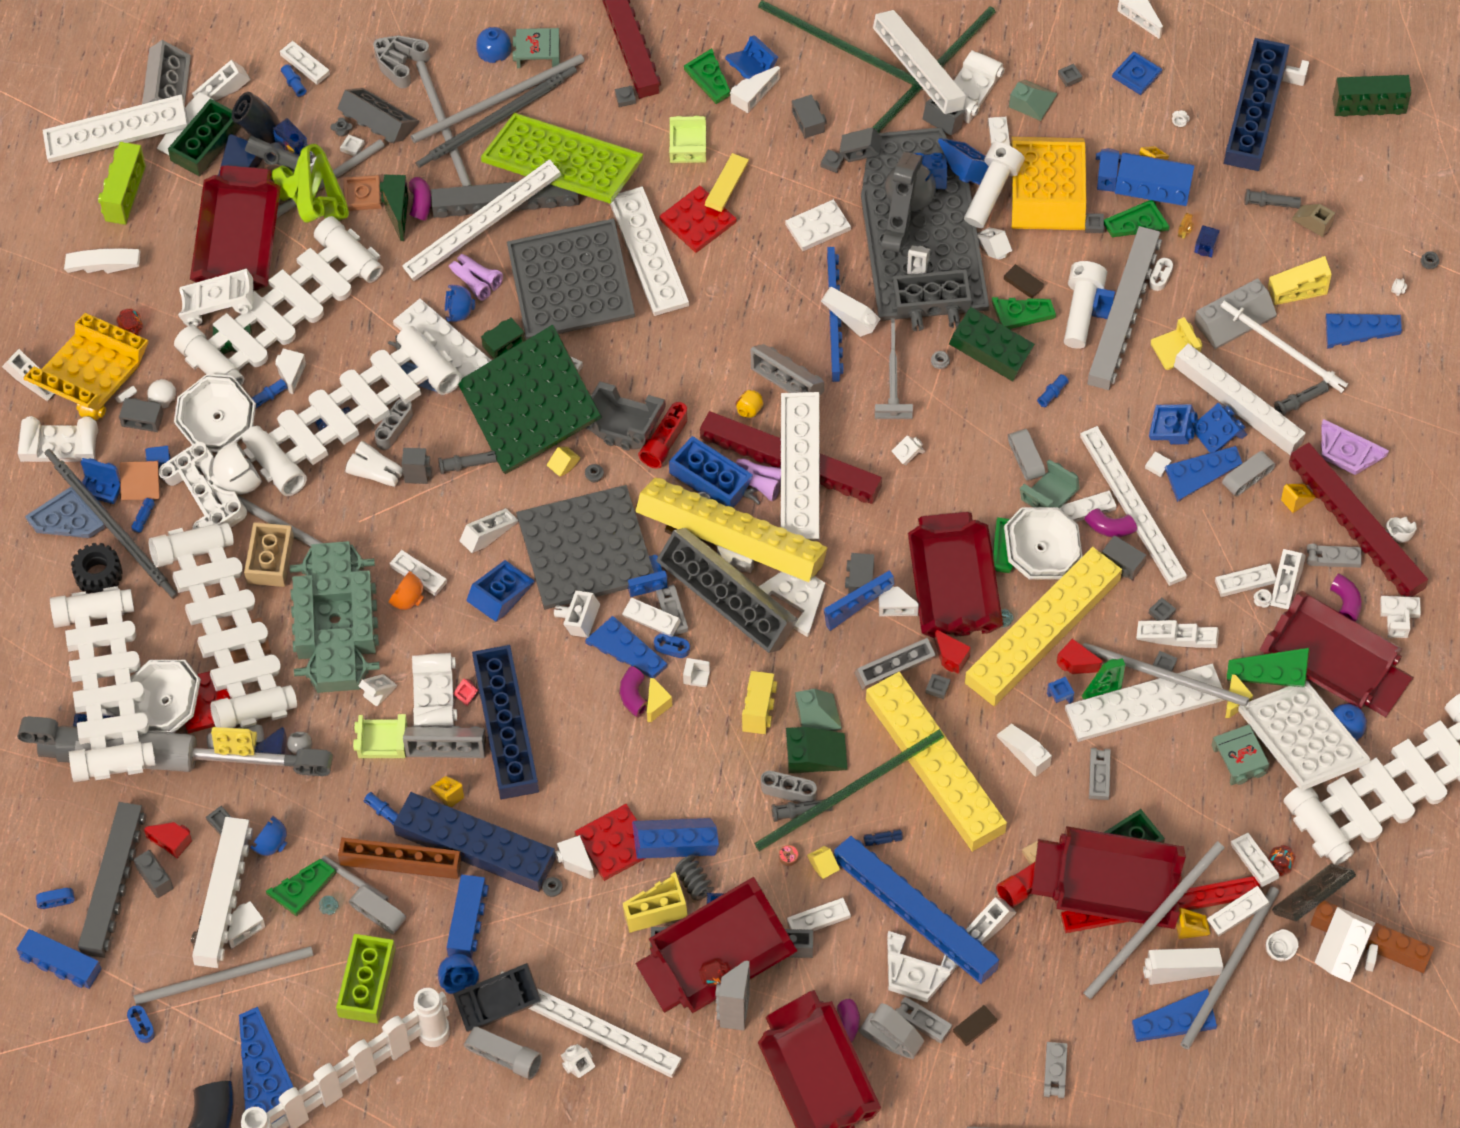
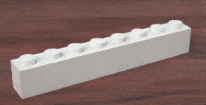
M894 10L876 14L873 29L944 114L963 110L966 100L965 93L904 23L902 18Z
M1187 344L1176 355L1174 363L1176 369L1223 405H1228L1236 415L1287 454L1291 455L1303 443L1305 436L1303 430L1190 344Z
M225 817L192 955L194 965L218 968L219 962L224 959L225 949H223V945L228 942L229 931H227V928L232 925L233 914H231L232 908H236L237 896L235 894L236 891L240 890L241 879L239 877L240 874L244 873L245 862L243 860L244 857L248 856L249 845L247 843L248 840L252 839L253 828H250V823L247 819Z

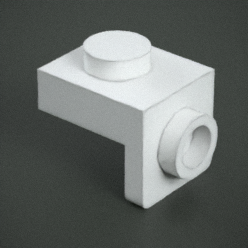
M907 435L892 452L902 464L907 465L918 453L923 454L925 450L921 447L923 443L917 437L912 438Z

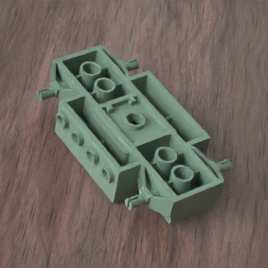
M350 541L311 544V548L305 556L303 563L290 565V573L302 572L305 575L292 577L293 589H291V600L294 606H291L292 618H294L292 633L295 635L293 652H297L298 659L310 658L307 667L294 668V677L306 676V678H309L317 693L360 690L359 684L365 679L369 670H380V662L368 663L362 656V654L376 653V646H379L378 634H375V629L378 628V618L374 617V611H377V600H373V594L377 593L376 582L372 583L370 570L362 571L364 567L375 566V559L361 558L354 546L350 545ZM337 616L340 618L338 623L330 622L332 617Z

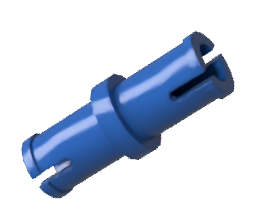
M289 64L284 65L281 68V72L287 79L288 86L292 87L298 97L305 95L307 90L301 83L299 75L295 74Z
M1060 374L1052 384L1046 387V391L1037 399L1039 405L1047 407L1053 398H1057L1060 395V391L1069 383L1065 375Z
M282 378L271 386L264 387L262 392L252 397V400L256 403V409L268 400L272 401L275 399L274 396L288 388L285 386L286 383Z
M369 792L363 800L364 803L376 811L378 816H383L392 825L394 824L399 814L389 807V803L383 802L373 792Z

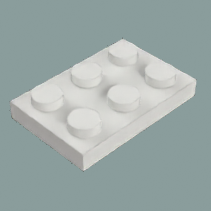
M834 199L785 220V225L802 252L851 230L849 222Z

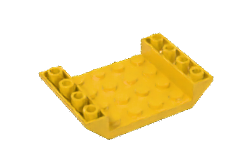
M1012 137L1011 147L1018 150L1025 157L1018 175L1012 176V229L1085 230L1086 160L1084 138Z
M84 313L75 322V334L42 369L33 366L23 378L25 381L84 407L99 410L139 367L148 345V340Z

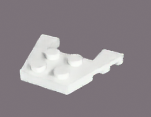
M781 571L759 586L769 596L773 594L802 612L793 629L808 637L825 589V582L815 576L810 582H806Z
M888 931V990L928 1002L958 965L946 955H944L941 966L903 955L901 951L906 936Z

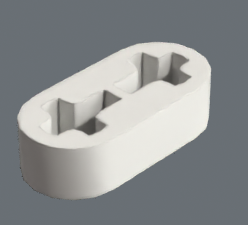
M1161 258L1157 261L1150 276L1149 285L1151 289L1160 291L1165 288L1173 269V263L1170 259ZM1166 265L1167 267L1164 272L1161 271L1162 267ZM1158 277H1160V278H1161V281H1159L1158 283H1155V281H1157Z

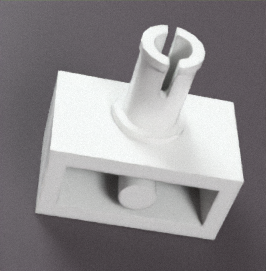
M575 591L570 607L557 605L556 609H554V616L556 618H565L563 625L571 635L588 638L600 603L593 593Z

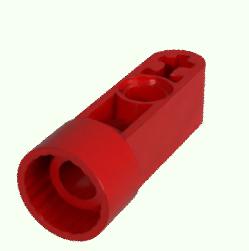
M676 402L671 405L651 438L645 442L639 451V459L645 465L654 469H659L669 455L670 448L687 423V406L684 403Z
M1035 862L1019 873L1011 875L997 884L998 895L1012 908L1026 900L1031 894Z

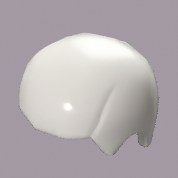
M165 379L156 380L148 388V402L155 401L161 404L162 408H168L169 404L175 401V386Z
M1407 517L1390 518L1386 523L1385 530L1395 542L1403 543L1408 542L1414 536L1417 526L1415 522L1410 523Z
M1285 929L1272 933L1265 944L1268 955L1280 962L1292 958L1299 947L1296 936Z

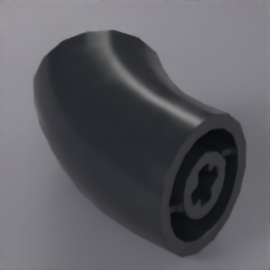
M245 92L239 97L233 107L232 120L241 126L249 134V137L253 136L271 144L275 142V131L278 136L283 138L281 122L266 102L251 92Z
M219 1081L195 1088L193 1090L194 1111L188 1128H230L234 1109L232 1082Z

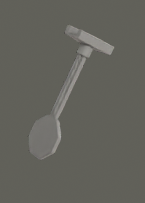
M891 318V353L889 357L890 398L888 399V404H875V419H912L913 404H899V399L897 398L895 318Z

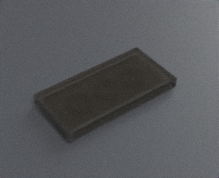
M1331 863L1274 906L1272 911L1277 916L1297 922L1356 877L1354 870Z

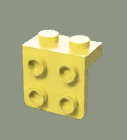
M1185 317L1178 320L1176 330L1151 340V346L1166 370L1175 368L1176 355L1187 344H1190L1199 352H1201L1202 348L1201 340L1198 337L1196 338L1191 323H1188Z
M212 728L211 734L215 753L254 756L257 732L238 728Z

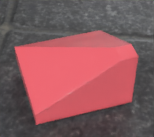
M464 678L453 695L468 706L479 690L471 680Z

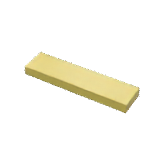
M731 154L706 199L705 206L722 212L749 159Z

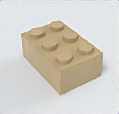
M253 523L244 571L247 584L285 587L294 539L292 526Z

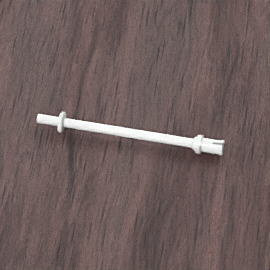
M1225 300L1220 307L1235 316L1232 321L1235 322L1239 319L1323 377L1327 384L1334 387L1340 393L1345 389L1338 384L1345 388L1349 384L1336 376L1334 371L1324 370L1243 313V307L1238 310Z

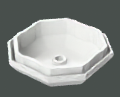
M206 374L178 396L174 423L192 445L202 442L211 452L218 453L225 445L238 442L245 432L253 427L256 403L234 376ZM216 414L221 415L219 419H215Z
M1022 507L1004 526L1008 562L1028 579H1061L1083 557L1079 526L1058 507Z
M149 660L130 677L131 682H140L144 688L145 698L141 703L134 704L135 713L146 714L149 723L148 732L174 733L194 716L201 679L186 660Z

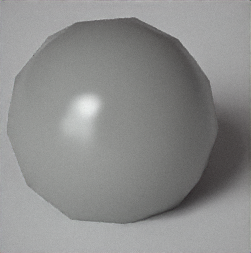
M306 732L292 733L288 738V749L295 755L299 749H311L312 739L310 735Z

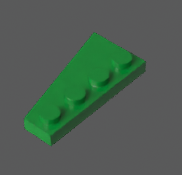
M1304 648L1229 660L1227 681H1231L1232 675H1236L1241 682L1305 688L1310 649Z

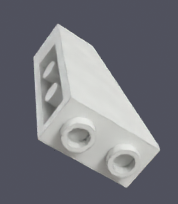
M1219 948L1149 950L1148 957L1145 958V966H1143L1144 977L1148 978L1150 985L1220 975L1223 970Z

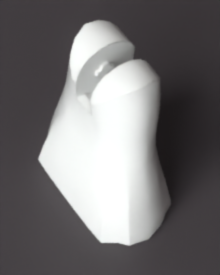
M361 441L356 448V454H352L345 470L348 474L371 479L393 487L398 483V478H401L403 475V469L400 465L383 456L364 441Z

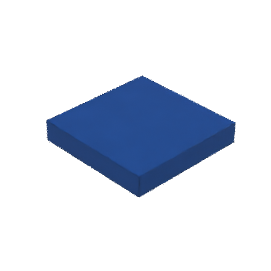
M1133 51L1115 70L1112 78L1142 95L1162 73V68Z

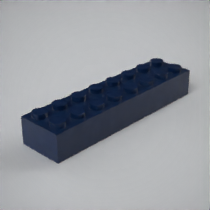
M1254 38L1225 152L1224 164L1254 171L1260 170L1290 45Z
M505 645L473 651V663L500 800L539 793L511 646Z
M410 792L393 824L395 835L429 848L460 851L462 862L540 892L543 882L546 880L556 860L555 848L413 792Z

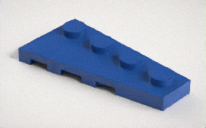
M1326 313L1325 317L1327 349L1333 348L1334 345H1349L1350 342L1355 341L1365 342L1371 338L1380 339L1401 335L1402 331L1401 315Z
M1234 446L1166 465L1165 470L1176 500L1179 502L1203 486L1212 483L1215 479L1236 469L1242 464V460L1237 447Z
M890 570L824 608L825 622L829 631L840 625L882 593L890 590L895 585L894 576Z
M614 616L609 618L585 640V644L594 646L606 655L608 653L615 657L616 660L637 668L650 678L655 679L667 668V663Z
M1208 989L1132 1020L1136 1042L1186 1034L1209 995ZM1213 1009L1199 1032L1217 1028Z

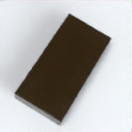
M1016 264L1004 275L1005 281L1031 299L1044 288V283Z
M983 1005L956 1026L953 1032L968 1046L993 1026L998 1019Z

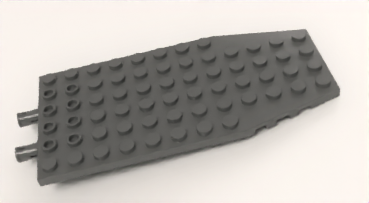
M942 127L879 133L882 137L880 155L866 159L861 191V204L878 317L880 321L891 320V318H895V320L911 318L912 330L917 331L918 325L919 331L924 329L922 317L948 315L949 326L954 328L953 323L955 321L957 328L960 324L959 313H967L970 307L977 311H989L977 229L964 220V216L972 202L969 183L961 181L959 176L953 173L946 158L947 189H936L934 198L928 206L918 212H911L909 236L900 253L881 249L891 207L885 192L887 175L897 165L904 152L912 154L923 153L924 155L941 153L945 155L938 140L939 138H947ZM912 245L930 249V260L926 273L907 274L908 252Z

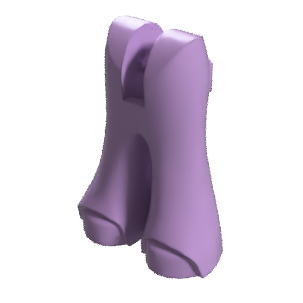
M464 254L457 257L459 263L453 261L449 265L451 271L469 286L473 294L480 301L488 298L491 294L490 288L495 291L503 280V274L500 271L485 268Z
M737 459V465L753 474L749 485L759 490L768 500H775L781 487V468L755 464L746 459Z

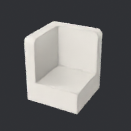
M1302 60L1300 68L1286 66L1282 81L1304 86L1309 61Z
M1409 609L1404 610L1403 616L1388 615V638H1408L1410 631Z
M687 658L683 673V683L707 687L710 662Z

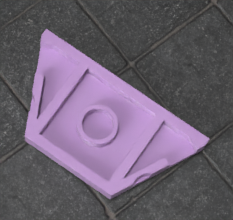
M1323 419L1321 424V457L1325 461L1356 475L1387 457L1389 450Z

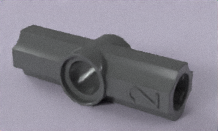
M250 136L245 148L246 152L263 158L269 165L278 164L286 166L295 171L298 158L300 157L283 149L279 143L274 142L270 144L253 136Z

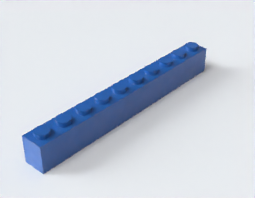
M849 836L834 850V857L839 866L982 985L998 970L999 959L994 952L988 951L978 939L970 936L964 927L958 926L948 914H944L939 910L934 902L927 900L921 891L914 889L904 877L897 875L890 865L884 864L874 852L866 849L860 840Z

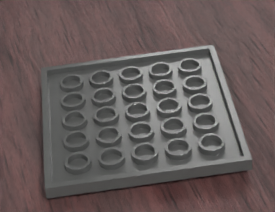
M614 218L507 241L526 339L531 338L551 325H554L558 334L635 317Z
M627 485L516 512L544 610L554 608L557 605L570 604L575 591L593 593L595 597L626 590L628 589L629 579L654 573Z

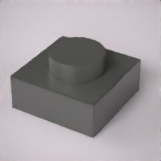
M1074 63L1058 70V76L1066 87L1082 81V75Z
M632 86L615 89L618 107L636 104Z
M828 149L821 161V167L837 173L844 161V157L840 153Z
M1086 214L1085 233H1103L1104 214Z
M1161 597L1149 609L1148 613L1157 621L1169 620L1176 613V608Z
M1159 651L1153 666L1172 672L1178 658Z
M932 673L926 688V694L944 699L951 679Z

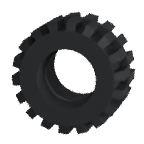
M92 543V546L87 544L83 550L80 548L77 551L78 555L75 554L73 556L74 561L71 562V569L75 582L80 590L86 591V594L102 592L104 588L117 587L119 585L118 581H121L123 571L116 551L112 550L111 546L107 545L105 547L104 543L99 545ZM93 566H106V568L99 573H88L89 569Z

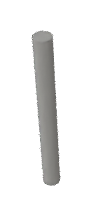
M324 855L321 860L335 869L338 874L359 888L365 886L385 901H388V896Z

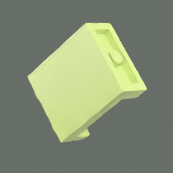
M670 117V163L706 162V117Z
M398 714V720H365L363 715H359L358 722H355V733H358L357 739H354L353 743L354 751H357L358 758H406L403 735L407 727L406 714Z

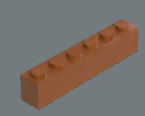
M341 837L338 852L341 866L451 879L459 878L462 862L460 851Z
M1320 899L1310 926L1327 932L1334 913L1339 906ZM1376 922L1365 947L1368 950L1371 944L1378 945V955L1423 974L1435 948Z

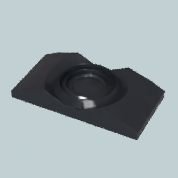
M528 963L453 993L467 1032L472 1031L473 1027L481 1028L490 1025L504 1017L524 1011L542 1002Z

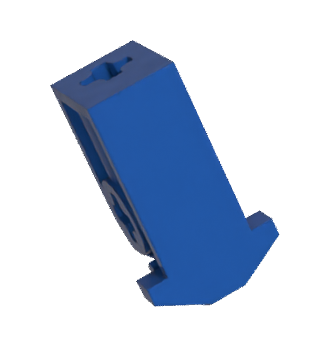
M1106 148L1096 153L1095 160H1100L1097 190L1115 192L1118 162H1121L1122 157L1118 150Z

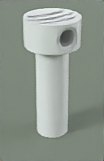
M993 142L984 159L989 167L964 216V220L977 228L984 227L1008 176H1017L1025 160L1022 153L1009 145Z
M1079 261L1071 266L1068 286L1074 290L1064 337V344L1068 347L1081 349L1086 345L1097 288L1104 289L1107 277V270L1100 264Z

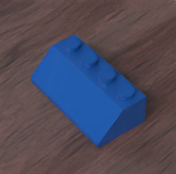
M1123 152L1115 194L1187 206L1195 165Z
M693 436L669 461V474L697 492H705L710 496V499L733 508L742 499L753 477V474Z
M711 818L632 822L637 859L687 857L689 855L715 856L719 846L717 827Z

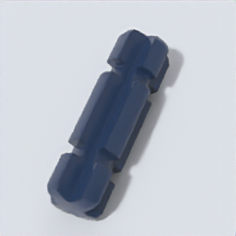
M901 829L893 830V832L874 833L875 835L866 834L863 837L865 846H872L873 843L878 845L891 843L892 840L895 842L903 840Z

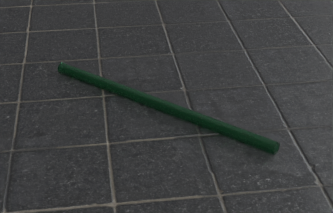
M764 0L760 1L758 8L923 90L911 74Z
M991 6L988 7L937 60L942 67L996 13L995 9ZM916 81L876 122L873 128L879 133L922 89L921 85Z
M938 729L754 843L757 850L760 852L943 739V733Z

